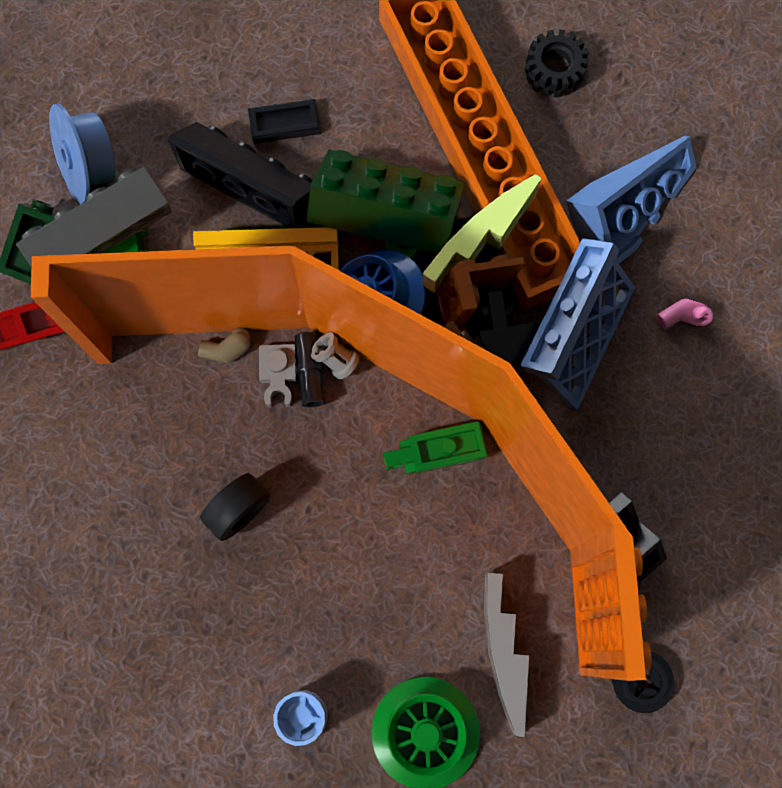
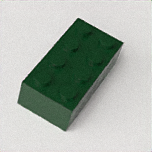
M328 149L310 185L306 222L438 254L452 237L465 182L456 180L448 175L438 176L421 172L415 167H400L388 164L381 159H367L352 155L344 150L334 151Z

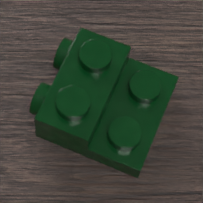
M33 199L32 204H18L0 257V273L31 284L32 268L16 243L23 239L22 235L35 226L44 227L54 221V216L56 215L53 213L54 206Z

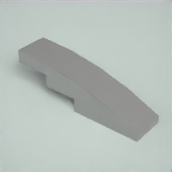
M486 573L484 616L489 658L498 695L511 731L515 736L525 737L529 655L514 654L516 614L501 613L503 574Z

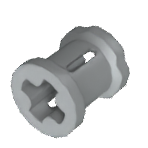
M332 332L321 336L312 347L311 358L316 362H323L331 368L332 374L337 379L346 378L358 365V353L351 349L347 350L338 342V337Z

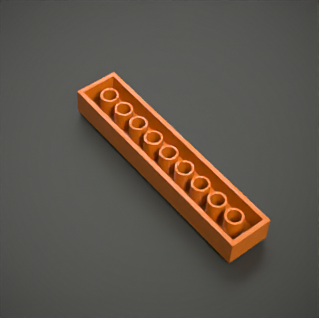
M379 0V21L457 179L465 182L464 193L475 215L500 195L536 174L542 178L537 195L499 249L498 255L509 254L511 258L524 257L525 266L509 283L515 291L523 311L553 299L580 241L456 0Z

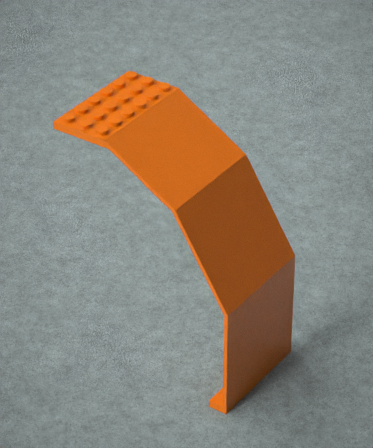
M295 246L32 256L31 298L97 364H112V336L234 331L237 328H243L247 331L309 328L322 336L332 332L338 337V342L347 350H354L367 361L467 416L480 421L570 550L580 676L624 681L646 680L645 670L651 669L652 658L648 641H643L641 622H646L647 605L645 596L638 594L637 576H641L643 570L641 551L639 548H634L631 533L509 362Z

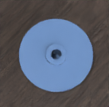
M53 104L49 113V126L56 161L71 196L77 203L82 204L87 201L86 197L90 193V187L110 183L114 180L115 161L111 142L102 120L95 112L70 116L61 104Z

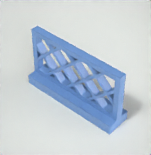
M582 238L520 365L527 373L538 375L570 409L578 410L635 289L634 284L616 261L619 250L614 243ZM616 285H619L621 289L616 297ZM605 290L604 306L601 307L602 291ZM604 315V325L601 329V316ZM590 322V336L586 338L587 323ZM590 346V354L586 361V348ZM575 354V368L571 369V355ZM575 378V386L571 392V380Z

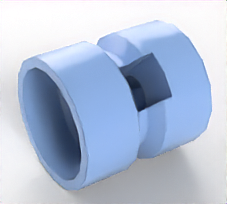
M308 690L296 691L285 696L276 706L273 715L274 728L283 741L294 746L307 745L315 741L325 729L328 721V709L324 700L316 693Z

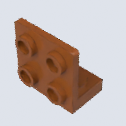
M504 254L491 258L489 262L476 263L475 260H464L456 263L436 292L444 326L452 321L455 322L458 328L464 325L478 308L477 306L480 302L479 292L506 288L525 266L524 257L511 258V255Z

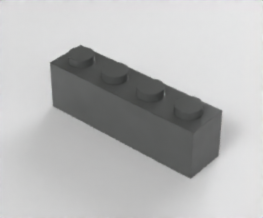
M145 166L138 170L132 168L125 171L118 177L117 183L107 189L100 187L87 195V201L75 208L70 206L62 209L54 216L55 220L44 227L35 226L22 235L23 239L17 242L16 245L31 268L32 256L106 253L171 213L168 201Z

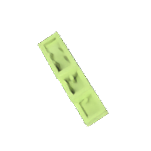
M536 174L500 195L473 216L445 244L422 274V285L435 293L454 264L464 260H475L486 243L499 250L537 195L542 178Z

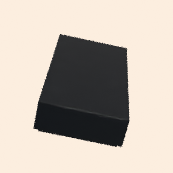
M315 99L248 108L253 144L321 134Z

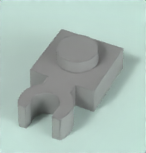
M295 344L259 345L260 383H270V386L264 393V401L268 408L272 407V397L277 393H282L285 396L286 407H291L293 399L289 388L286 386V382H297L295 374Z

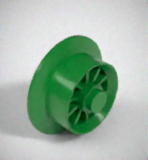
M417 677L406 680L392 688L384 696L376 709L372 723V743L376 757L383 769L393 779L407 787L442 788L455 782L469 769L478 751L480 726L476 711L466 695L447 681L434 677Z

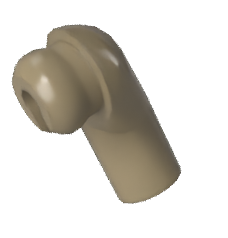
M237 328L221 343L201 340L198 357L224 363L234 362L248 350L251 339L250 333L243 328Z

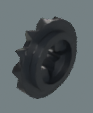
M651 651L652 663L651 669L648 670L647 679L657 688L656 690L642 688L635 696L637 691L635 689L637 686L636 681L611 680L616 698L628 709L635 712L652 713L658 711L668 703L674 691V675L671 667L663 657Z

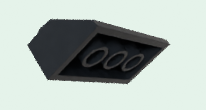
M195 122L169 136L168 142L180 170L287 228H302L305 224L310 185L313 181L308 176L301 173L295 175L289 172L278 160L271 157L268 159L256 154V151L250 145L239 141L238 144L235 143L215 126L210 125L206 127Z

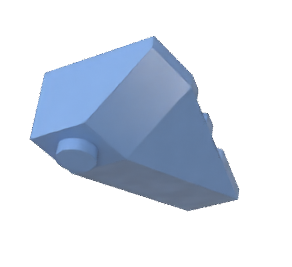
M683 136L589 183L566 200L573 228L581 239L614 243L619 250L616 257L618 264L634 253L643 242L639 235L648 223L655 225L660 219L661 215L658 210L666 198H675L697 168L690 136Z

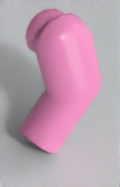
M681 299L656 314V319L665 330L679 321L695 326H706L713 319V311L703 303Z

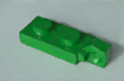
M480 421L408 436V439L399 442L401 449L383 453L386 471L405 467L406 474H420L484 460L489 457Z

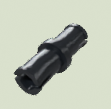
M301 332L296 334L294 339L298 365L295 366V374L297 377H300L302 406L308 408L322 406L325 404L321 374L324 373V364L316 362L311 358L312 347L317 341V334L315 332Z

